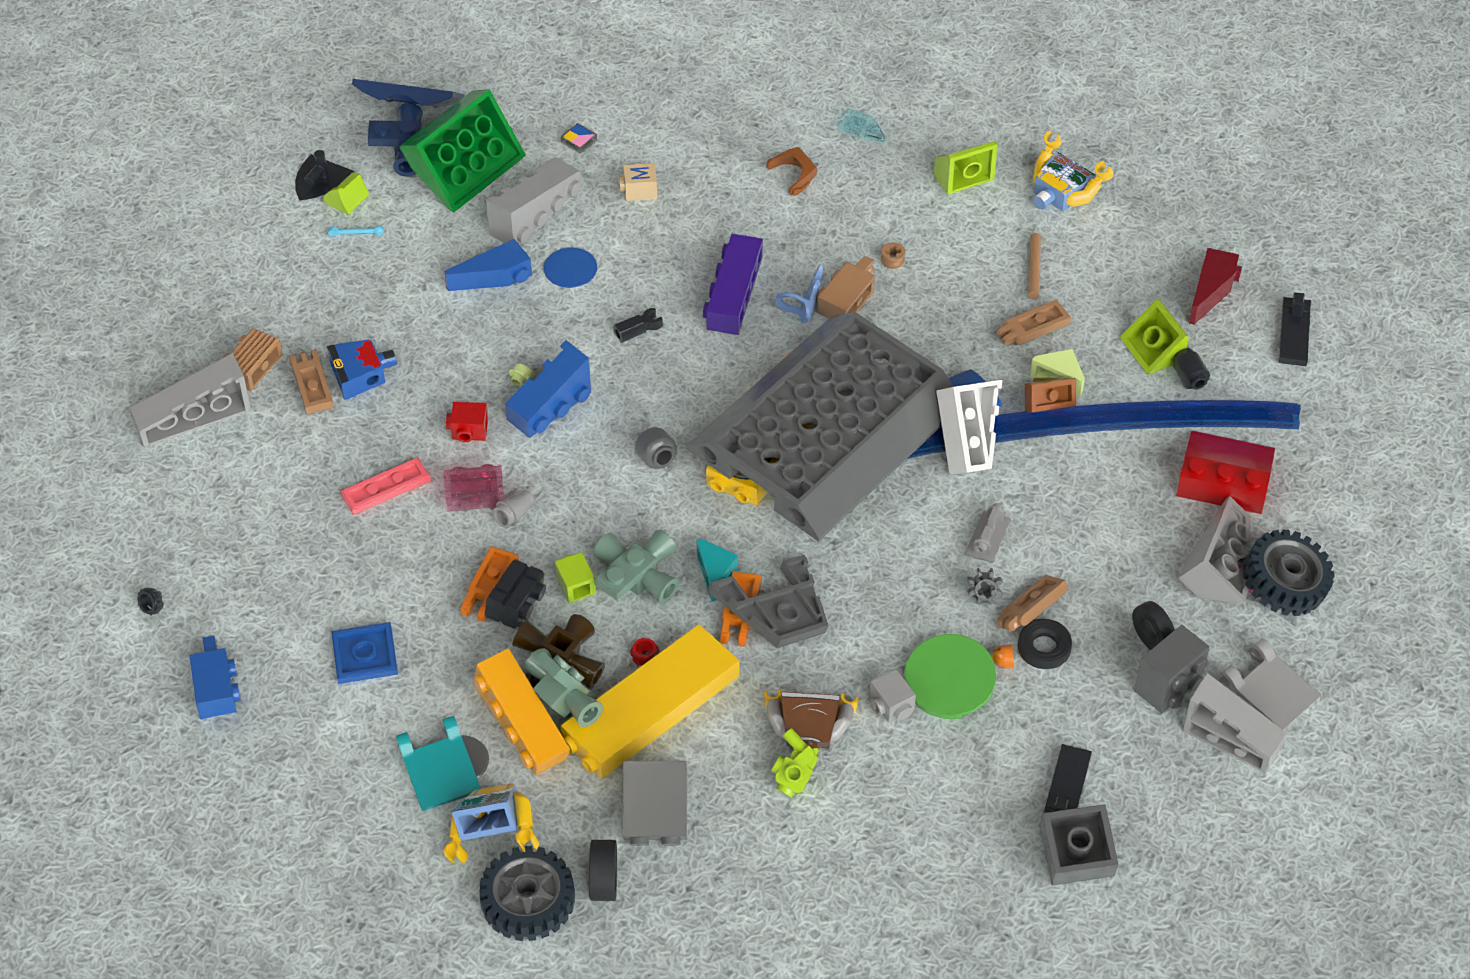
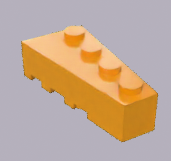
M509 648L476 664L475 677H473L474 687L504 729L509 742L514 744L520 752L519 757L527 770L531 768L534 774L538 775L567 760L570 751L569 746Z

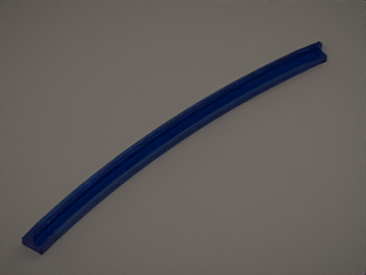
M1177 400L1082 405L1033 413L1024 411L995 416L993 432L996 433L995 443L1075 433L1151 428L1241 427L1299 430L1301 405L1287 402L1245 400ZM942 426L907 459L946 451Z

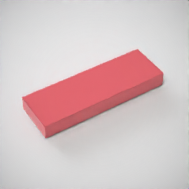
M417 457L343 489L340 493L352 514L355 515L430 482L431 478Z

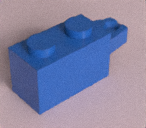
M215 635L202 637L204 652L189 655L196 705L200 719L237 712L235 702L241 701L238 683L232 684V677L237 676L234 658L228 659L226 648H217Z

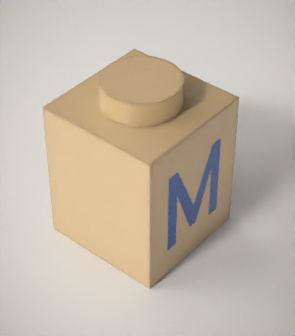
M655 163L623 165L624 176H619L620 192H625L626 201L657 199Z

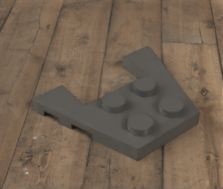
M805 555L784 560L780 567L792 584L791 586L748 598L734 577L730 576L711 582L708 588L712 596L776 648L824 634L829 626L820 597L815 594L813 587L815 582L813 575L808 572V560Z

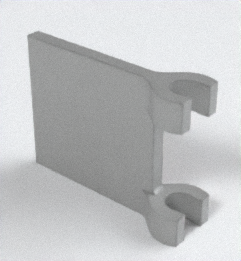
M1261 638L1254 644L1253 647L1255 649L1249 654L1261 664L1244 679L1239 671L1230 665L1222 672L1223 677L1219 679V682L1232 692L1237 693L1249 705L1284 730L1321 697V694L1277 657L1270 643Z

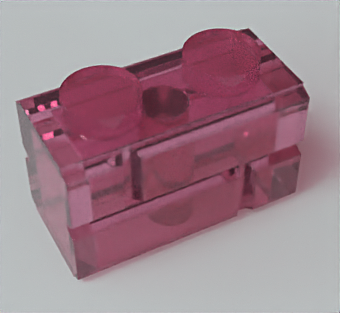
M484 464L481 467L475 468L458 466L451 470H444L447 512L496 507L497 502L504 500L501 465Z

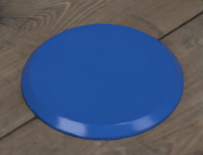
M571 247L557 250L544 263V273L547 279L553 284L565 288L582 286L591 281L597 272V262L594 256L580 248Z

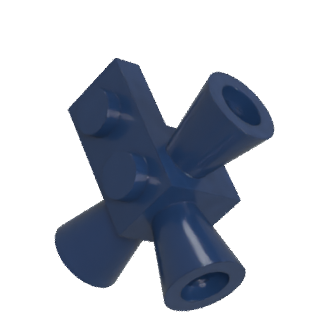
M405 103L399 106L397 110L399 121L369 120L368 146L394 147L395 161L393 169L398 175L405 177L413 176L416 173L409 165L399 146L422 129L421 118L423 111L421 107L413 103Z

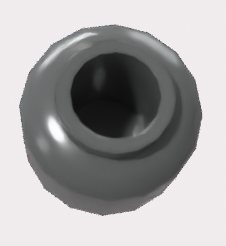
M648 428L639 435L635 443V450L638 456L652 469H661L670 465L677 454L675 441L662 428Z

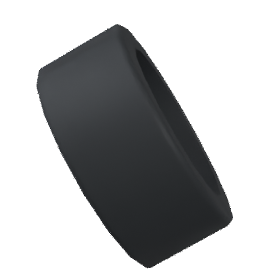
M591 840L589 852L590 900L615 901L617 893L616 840Z

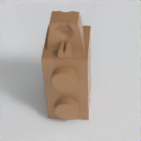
M864 255L856 265L846 262L840 270L837 269L831 278V282L826 288L822 287L817 294V313L827 318L846 313H857L874 293L875 275L871 274L874 268V260Z

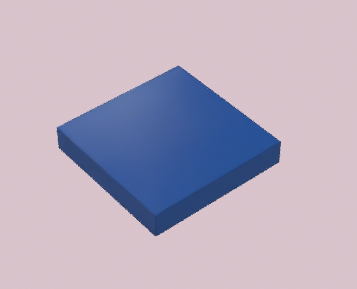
M391 622L331 631L338 684L398 675Z

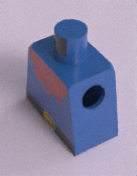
M369 339L327 346L329 361L344 400L384 384L383 369L397 365L393 349L377 353L373 341Z

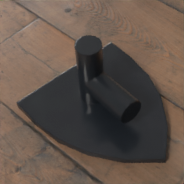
M323 150L315 151L314 155L310 154L297 172L295 191L299 201L327 194L332 188L340 185L354 171L326 160Z

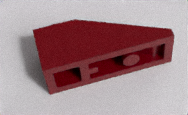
M1207 248L1192 304L1189 324L1195 325L1231 292L1234 281L1239 282L1242 266L1237 265L1239 254Z

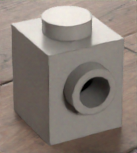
M897 669L870 681L869 697L871 698L872 707L878 716L883 715L887 722L890 723L896 719L900 721L905 720L915 710L916 694Z

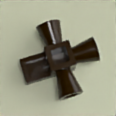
M571 615L564 629L556 625L548 636L526 620L520 626L513 639V647L532 653L538 649H547L552 658L558 654L585 677L582 683L589 689L595 686L605 668L604 662L579 655L581 645L595 633L592 623L582 615ZM529 673L525 674L533 688L540 682V680Z

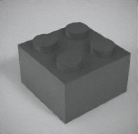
M1180 625L1141 658L1134 692L1161 714L1169 707L1172 709L1176 708L1182 702L1184 694L1189 690L1192 692L1196 691L1204 679L1203 673L1208 664L1207 655L1210 646L1185 626Z
M1106 804L1042 814L1040 829L1052 886L1115 876L1119 864Z

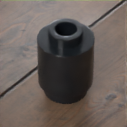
M1190 348L1180 350L1175 354L1173 366L1187 389L1193 388L1194 390L1203 388L1210 378V373L1199 354Z

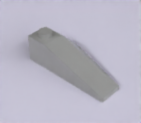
M1230 496L1225 499L1186 559L1178 578L1198 598L1241 604L1245 601L1249 589L1246 586L1248 579L1243 578L1244 569L1242 567L1239 569L1238 565H1243L1248 555L1246 554V544L1250 542V515Z

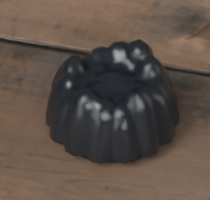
M143 588L138 592V605L144 613L154 615L162 610L164 603L160 591L154 588Z

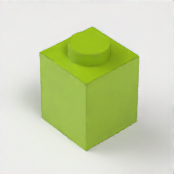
M582 552L567 555L554 561L556 579L568 603L596 594L595 577Z

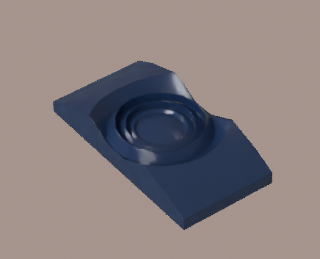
M360 79L352 80V85L363 93L378 100L388 102L398 101L438 108L453 105L465 96V94L453 91Z

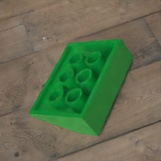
M490 89L472 90L399 146L413 171L453 213L526 156Z

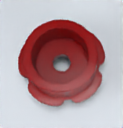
M649 638L638 639L630 650L633 662L639 666L644 665L660 653L659 647Z

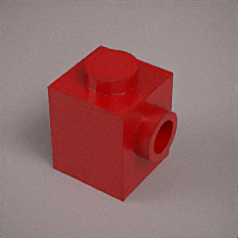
M453 402L452 412L446 415V429L451 430L452 440H459L465 443L472 440L486 441L489 421L487 403Z

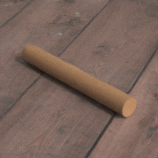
M1033 233L1030 236L1028 297L1030 299H1037L1039 297L1041 235L1038 233Z

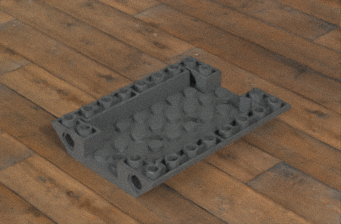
M852 312L831 316L686 445V449L728 479H731L738 471L775 496V512L819 542L942 426L936 391L951 388L953 385L943 369L858 313ZM885 358L888 362L878 363L874 359ZM848 390L852 394L849 396H843L838 392ZM810 423L816 426L814 429H805L802 427L803 424ZM775 457L779 461L776 463H768L764 459Z

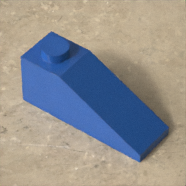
M515 239L510 240L445 270L446 288L448 291L505 287L517 282L522 283L532 276L531 258Z

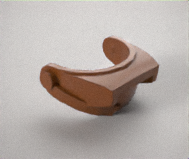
M799 147L789 149L774 158H770L766 163V167L769 170L783 164H792L802 168L800 178L788 191L794 196L806 189L817 173V167Z

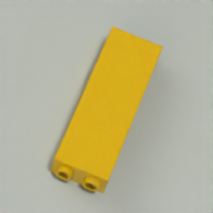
M698 624L596 700L603 705V711L595 723L588 727H581L573 716L561 725L562 737L570 748L569 754L575 753L581 759V763L588 773L593 774L595 772L601 779L605 778L621 766L623 761L629 760L740 676V661Z

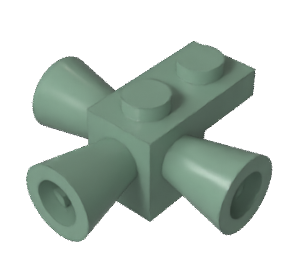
M656 530L644 548L634 543L626 549L612 533L605 534L595 546L594 557L608 562L610 565L595 578V586L616 601L629 590L639 595L647 588L661 604L668 602L676 593L679 580L657 571V562L676 552L674 541L664 531Z
M538 649L527 658L524 665L525 671L540 680L533 690L552 709L564 718L571 711L581 727H588L599 719L603 711V705L596 700L597 695L595 692L589 690L582 683L585 677L579 671L570 666L558 654L552 658L547 649Z

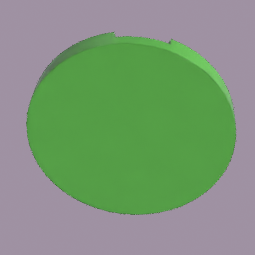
M943 634L927 639L914 649L906 664L905 681L916 694L915 703L921 710L938 718L961 719L962 716L968 715L988 703L995 690L996 668L990 653L979 642L963 635Z

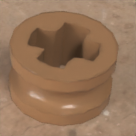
M895 242L885 244L881 250V263L890 269L901 267L905 261V248Z

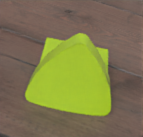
M351 173L340 185L332 188L324 196L323 201L329 206L350 215L369 196V192L359 173Z

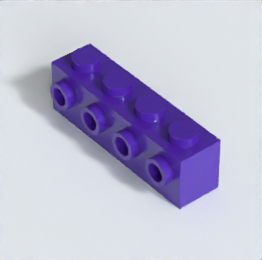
M731 233L729 243H724L721 255L723 261L717 264L715 272L717 280L716 283L711 282L709 289L710 302H705L702 316L706 318L707 330L739 335L763 258V239Z

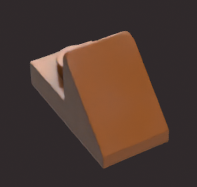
M1037 377L1033 378V382L1025 383L1026 412L1033 413L1076 406V378Z

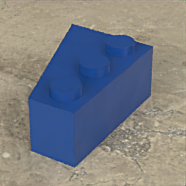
M567 340L560 345L563 350L552 362L547 359L542 364L545 369L534 381L529 378L505 403L507 420L529 438L536 433L544 432L552 421L558 417H564L571 407L578 402L586 401L591 393L589 357Z

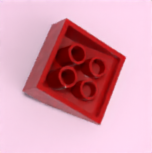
M1191 430L1176 496L1220 506L1230 496L1245 511L1262 514L1275 448Z

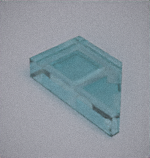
M850 109L847 111L839 126V132L880 144L885 143V135L873 116Z

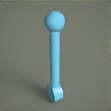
M380 225L375 228L338 229L332 226L328 229L329 236L368 233L382 235L384 233V228Z

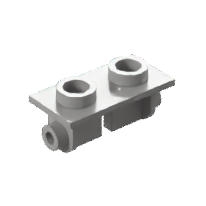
M994 503L992 506H989L987 511L983 510L965 555L993 563L1011 521V518L1004 516V508L1001 504Z

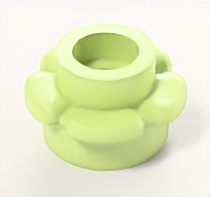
M518 363L513 369L509 370V375L512 376L510 381L520 387L529 378L533 380L535 377L534 371L523 364Z

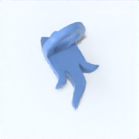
M819 265L809 284L808 290L803 292V297L795 293L783 292L776 296V306L785 312L798 314L801 323H807L811 319L821 285L823 266ZM782 298H795L801 302V307L788 305Z

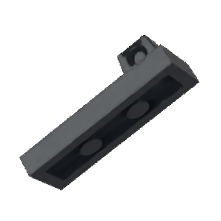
M1294 292L1293 298H1283L1279 363L1307 366L1311 300H1305L1304 293Z
M1065 744L1061 745L1043 813L1078 808L1092 751Z

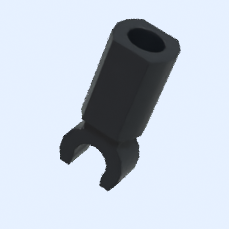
M649 308L641 316L636 315L613 326L614 334L623 343L646 333V330L660 329L663 326L662 317L653 319L656 317V309Z

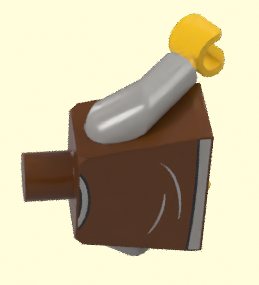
M778 689V695L770 697L768 692L764 691L768 720L777 736L784 739L783 735L792 728L812 749H829L831 742H836L841 738L851 724L853 713L857 710L859 697L855 696L854 701H846L844 699L845 693H842L840 697V695L783 692Z

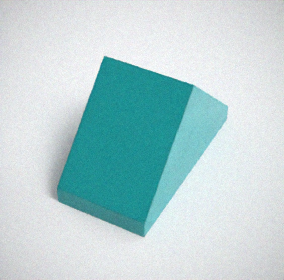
M704 539L696 540L697 559L707 589L711 582L730 577L733 571L738 572V555ZM709 593L711 601H716L717 599Z

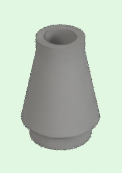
M524 490L517 495L497 502L496 507L493 509L494 519L502 527L515 526L527 510L535 504L534 496L529 491Z

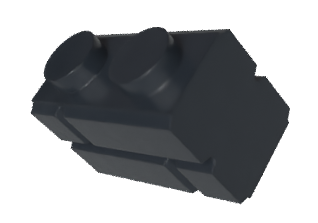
M516 559L512 561L486 599V617L496 622L501 621L502 624L513 629L518 627L522 619L528 620L533 611L534 601H541L546 591V585L543 584L545 574L543 570L533 566L528 567L526 563Z

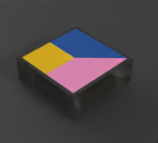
M579 123L561 136V143L579 154L583 153L597 141V134Z

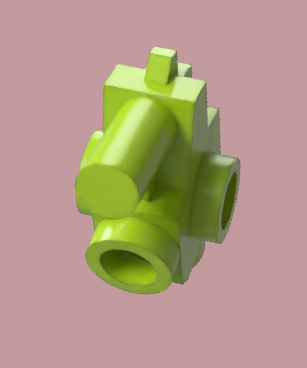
M791 728L783 737L794 750L790 757L786 756L784 758L780 755L771 772L776 774L775 779L778 782L776 789L792 798L794 793H801L813 774L812 770L819 759L817 757L819 749H812Z

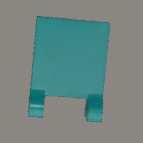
M454 715L442 719L447 738L432 744L413 749L407 732L396 735L401 755L422 811L468 797L473 791L481 789Z

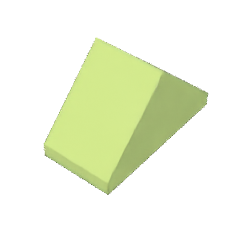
M1073 349L1034 356L1031 365V377L1076 378V397H1081L1085 378Z

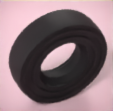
M1147 601L1138 605L1132 612V621L1136 633L1149 650H1152L1175 630L1172 621L1164 609L1153 601Z
M1033 620L1024 626L1019 634V654L1027 664L1035 668H1057L1064 664L1071 654V635L1065 626L1055 620ZM1047 636L1055 641L1056 648L1051 652H1041L1034 647L1033 642L1038 637Z

